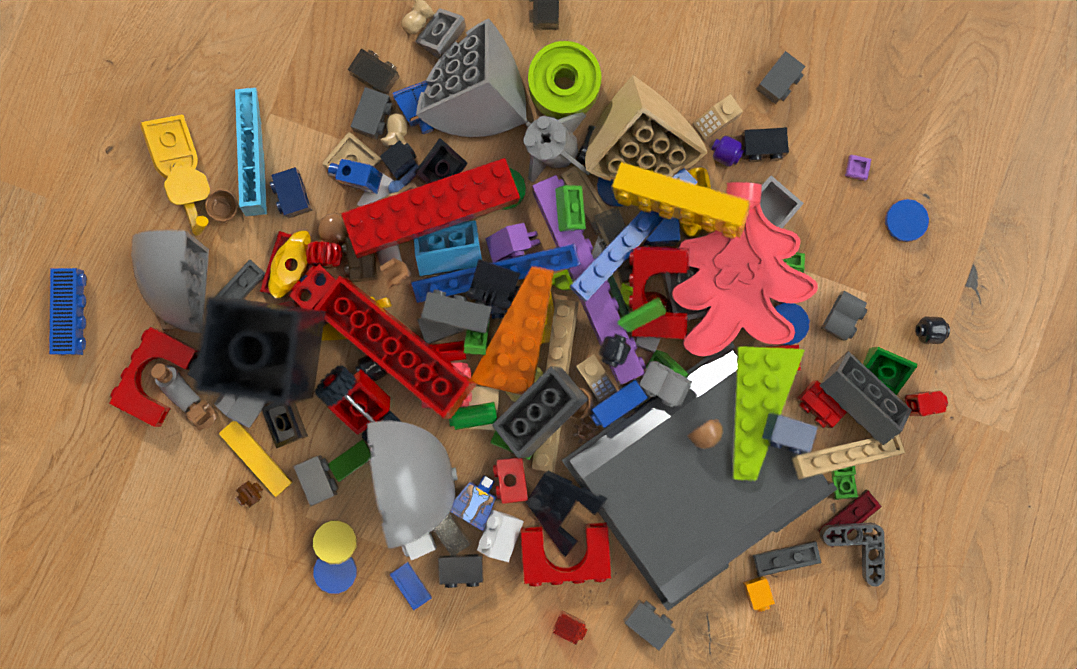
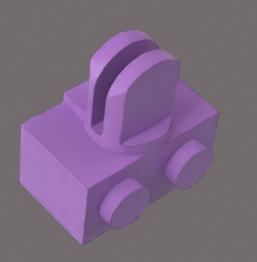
M524 223L506 226L485 238L492 262L523 256L526 250L541 244L540 239L530 241V239L537 237L538 233L537 231L527 233Z

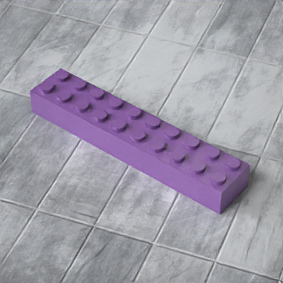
M557 175L532 185V193L556 247L575 243L580 265L567 268L572 282H574L595 260L591 254L593 247L589 238H584V230L559 231L555 189L565 184L562 179L558 180ZM606 280L588 301L584 302L580 297L579 299L600 346L606 336L614 337L615 333L627 338L626 343L631 346L624 365H618L617 368L610 366L617 384L621 385L644 375L643 370L646 369L642 357L638 358L634 351L637 349L633 337L629 338L626 330L617 323L620 319L617 311L620 308L615 297H610L609 290L611 288L608 280Z

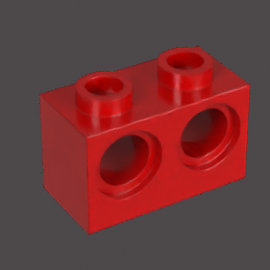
M320 264L317 267H311L306 273L307 277L302 282L298 281L291 288L292 293L289 296L302 308L314 310L336 281ZM320 275H325V284L318 286L316 284L317 278ZM308 290L311 292V298L304 302L301 299V295L304 291Z

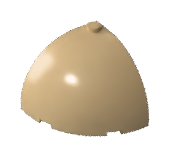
M632 75L613 97L599 118L588 143L585 166L588 172L609 181L611 179L615 180L621 162L672 177L674 176L673 173L684 168L685 170L690 168L708 152L703 141L688 121L661 95Z

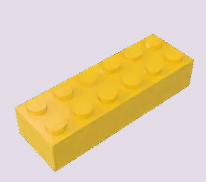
M622 162L612 186L615 199L621 205L630 206L632 204L638 206V209L647 213L654 211L666 219L674 217L680 219V222L690 226L693 224L700 225L705 231L714 232L716 230L722 232L723 236L732 239L735 237L741 238L749 214L750 201Z

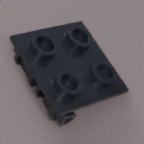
M479 259L467 297H470L472 300L483 301V304L488 302L489 306L494 305L502 308L501 310H508L520 273Z

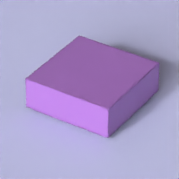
M850 155L845 176L866 181L872 159Z

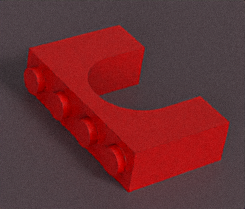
M634 248V252L630 253V265H633V274H630L629 285L633 287V295L629 297V308H633L632 311L649 303L645 296V285L650 276L660 272H688L689 248ZM666 312L633 330L632 336L685 339L687 335L688 313Z
M149 327L141 336L142 342L139 348L133 351L129 367H126L121 373V382L112 390L109 404L153 427H161L171 408L146 394L141 383L144 368L151 361L164 358L186 370H190L188 367L195 358H198L200 350L157 328Z
M607 522L585 524L586 553L579 563L571 567H559L549 561L544 551L543 527L521 528L524 584L536 587L541 586L542 583L561 585L565 581H572L574 584H581L585 580L605 582L606 579H610L611 565Z

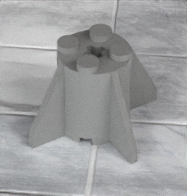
M576 113L559 120L541 116L532 124L528 120L524 123L528 126L523 141L528 152L531 154L528 174L530 181L534 182L546 166L556 169L567 167L571 163L587 175L590 174L582 164L575 160L578 154V141L573 132L586 117L584 113Z

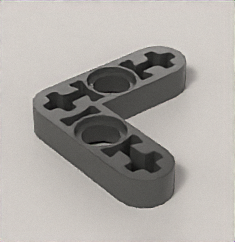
M875 523L826 525L821 529L820 538L829 546L862 545V576L864 581L875 587L880 586L884 582L885 540L882 527ZM850 529H856L857 536L853 540L847 538V533ZM873 529L877 531L873 538L867 534L863 535V531L865 533H871ZM832 531L835 534H841V537L833 536L830 540L827 538V535ZM872 549L878 550V557L875 560H870L868 557ZM869 564L874 565V572L878 574V576L874 577V580L869 577L873 575V567Z

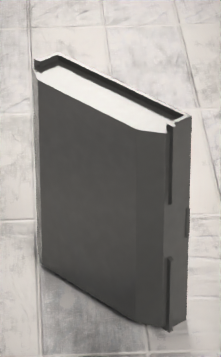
M732 342L723 350L707 356L686 371L689 374L686 378L693 383L682 405L669 407L662 403V398L656 395L636 408L629 417H621L562 459V462L581 488L585 487L591 490L590 493L607 498L598 513L607 522L610 530L667 611L729 567V562L773 531L779 532L837 490L834 483L827 481L823 474L799 479L792 458L800 454L788 451L789 446L782 445V448L769 445L756 480L733 479L737 354L733 350L735 345ZM717 419L723 427L720 441L710 448L702 449L696 447L688 435L708 421H715ZM802 451L801 455L807 454V452Z

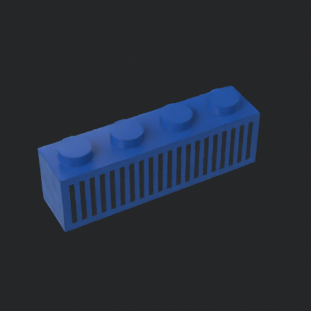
M50 268L49 354L83 355V350L86 348L83 329L86 327V318L84 316L86 296L84 295V286H86L87 278L84 270L77 268Z

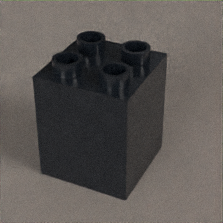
M207 297L194 391L285 405L313 398L326 311L245 299Z

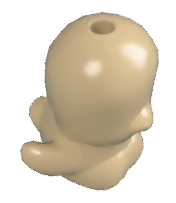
M413 0V10L402 19V27L409 34L417 33L422 27H425L426 19L435 15L431 7L424 0Z
M401 114L390 115L386 122L388 134L385 138L381 139V142L386 148H390L399 140L405 145L404 136L407 134V119Z

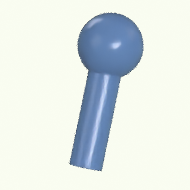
M415 164L400 180L392 181L388 187L389 193L398 192L416 176L414 172L419 165Z

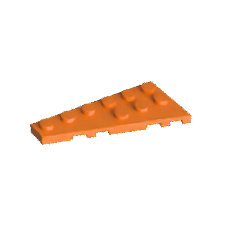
M536 266L531 267L486 350V355H483L471 377V380L476 384L523 395L534 384L554 270Z

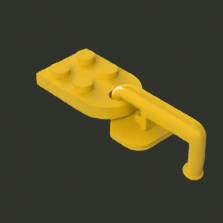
M184 115L141 122L140 127L156 171L166 178L164 189L168 200L174 205H183L192 233L195 236L200 235L209 221L205 216L198 217L194 202L205 200L208 194H210V187L206 176L196 170L198 162L197 153Z

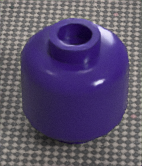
M727 135L723 136L721 140L716 139L711 148L714 151L713 159L727 167L733 164L736 165L744 152L741 149L742 144Z

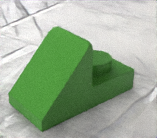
M489 324L486 334L471 330L466 331L464 353L486 355Z

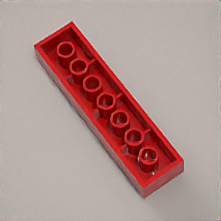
M503 158L343 212L341 216L356 258H360L512 206L519 202L520 196L507 161Z
M339 276L314 308V310L326 311L325 320L443 418L451 419L477 385L349 279Z

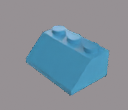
M476 220L462 222L414 239L415 258L420 276L476 267L478 260H482Z

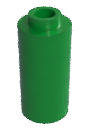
M495 402L458 408L451 419H449L450 427L454 426L455 430L494 424L498 420Z

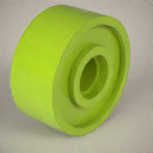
M558 41L545 46L535 55L529 67L528 89L533 104L542 114L556 120L576 113L586 114L593 107L599 95L602 78L600 65L593 53L579 43ZM561 77H566L574 85L569 89H561L556 86L555 81Z

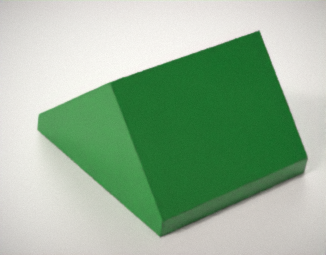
M878 346L869 348L863 365L895 395L899 393L918 367L917 363Z

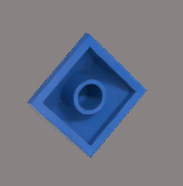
M674 217L671 219L664 218L646 239L643 246H676L680 241L679 219Z

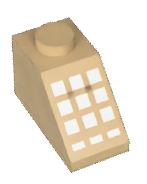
M730 94L693 122V125L705 141L739 118L743 111Z
M594 354L576 366V369L598 402L617 391Z

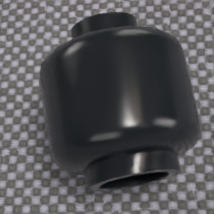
M926 316L916 325L915 333L924 344H941L949 337L950 326L942 317Z
M616 333L614 337L606 336L598 353L602 358L601 361L615 368L618 365H624L631 350V346L626 343L627 338Z
M368 355L360 358L357 362L358 366L355 367L357 372L363 370L374 382L385 377L387 371Z

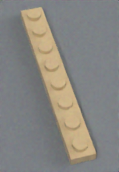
M556 299L546 371L551 366L562 367L569 374L579 305L577 301ZM561 427L534 452L532 469L555 472Z

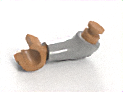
M399 244L376 252L388 289L398 286L404 282V279L411 276L407 265L402 262Z
M157 364L152 368L151 374L155 378L156 384L175 405L186 413L188 420L199 431L204 428L208 429L214 424V420L218 417L217 412L206 400L201 401L200 397L190 388L173 366Z

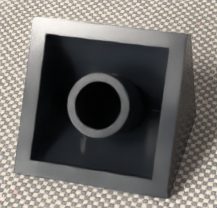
M439 138L414 173L417 179L424 184H429L461 173L468 162Z
M272 403L262 408L276 449L308 437L295 403L288 405Z

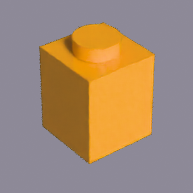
M761 576L743 582L750 607L758 612L770 609V605L775 604L767 578Z

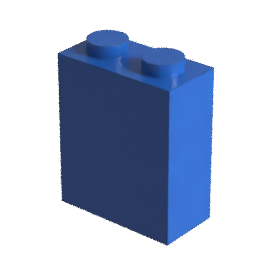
M633 380L591 409L593 414L590 417L596 426L601 425L605 428L648 397L637 381Z

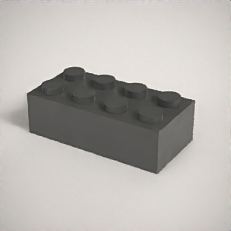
M849 351L830 367L819 385L827 395L831 396L843 410H846L855 418V421L870 432L872 437L883 446L902 432L912 411Z
M551 366L492 426L518 458H528L588 398L562 367Z

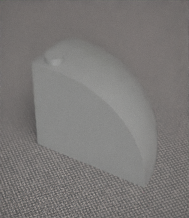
M488 18L466 32L468 36L460 43L455 41L437 61L425 81L428 85L425 92L420 94L416 115L437 130L457 136L484 137L508 131L527 122L526 98L518 67L504 38Z
M147 231L133 235L131 252L133 271L139 291L147 305L158 317L173 327L188 332L202 333L209 249L187 231Z
M398 421L368 423V441L372 454L370 460L378 508L382 514V526L389 549L411 543L425 536L446 518L454 503V481L458 480L456 467L452 468L445 447L428 431L418 426Z

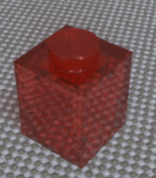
M563 610L552 629L553 634L577 645L578 640L582 641L587 633L585 621Z

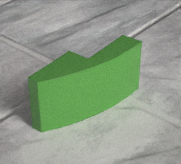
M855 466L831 471L832 482L837 488L834 491L835 500L857 498L858 494L854 476L856 475Z

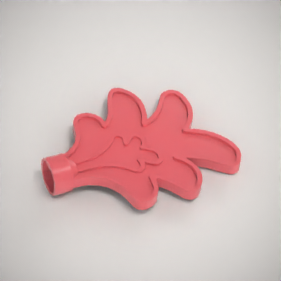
M727 183L726 194L750 201L749 214L741 238H728L723 236L722 232L714 230V232L704 237L684 240L679 244L678 248H689V266L698 268V271L692 277L672 289V299L679 306L689 310H701L709 307L702 320L683 339L684 348L691 354L702 357L710 356L723 350L735 339L741 328L752 338L768 344L788 343L794 338V327L792 323L776 311L769 298L783 303H799L809 299L817 292L818 284L812 277L791 268L782 260L795 255L799 250L800 239L794 232L773 225L764 216L760 206L761 184Z

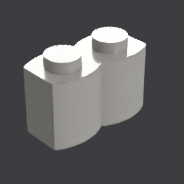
M653 361L650 362L639 385L644 388L643 391L652 397L658 395L662 398V403L669 407H674V405H682L693 382L665 365Z

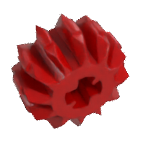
M323 241L308 243L306 249L307 263L313 266L320 264L322 267H337L340 265L342 260V247L340 245Z

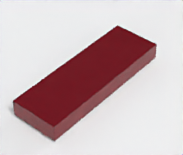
M865 490L821 526L818 532L820 533L821 529L826 525L863 523L882 506L869 490ZM850 529L847 535L850 534L854 529ZM831 531L827 538L831 540L833 536L841 537V534H835Z

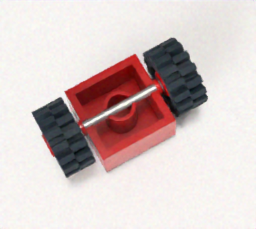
M343 365L337 366L329 374L327 373L324 379H321V383L315 389V395L355 434L359 435L363 432L362 438L368 444V423L379 421L401 422L390 411L391 397L363 370L352 375Z

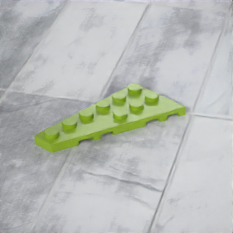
M737 347L733 479H757L769 447V440L762 438L768 414L781 415L805 349Z

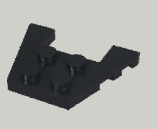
M548 470L539 480L526 504L563 556L566 557L578 541L561 526L576 503L579 502L593 515H596L607 498L602 495L596 496L585 487L581 489L573 485L572 481Z

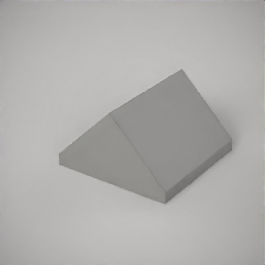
M439 8L415 42L440 59L465 30V19L461 15Z
M220 395L214 403L225 416L248 428L251 427L262 411V408L267 404L265 401Z

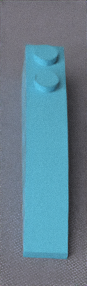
M257 88L236 89L239 207L245 216L267 214L265 165Z

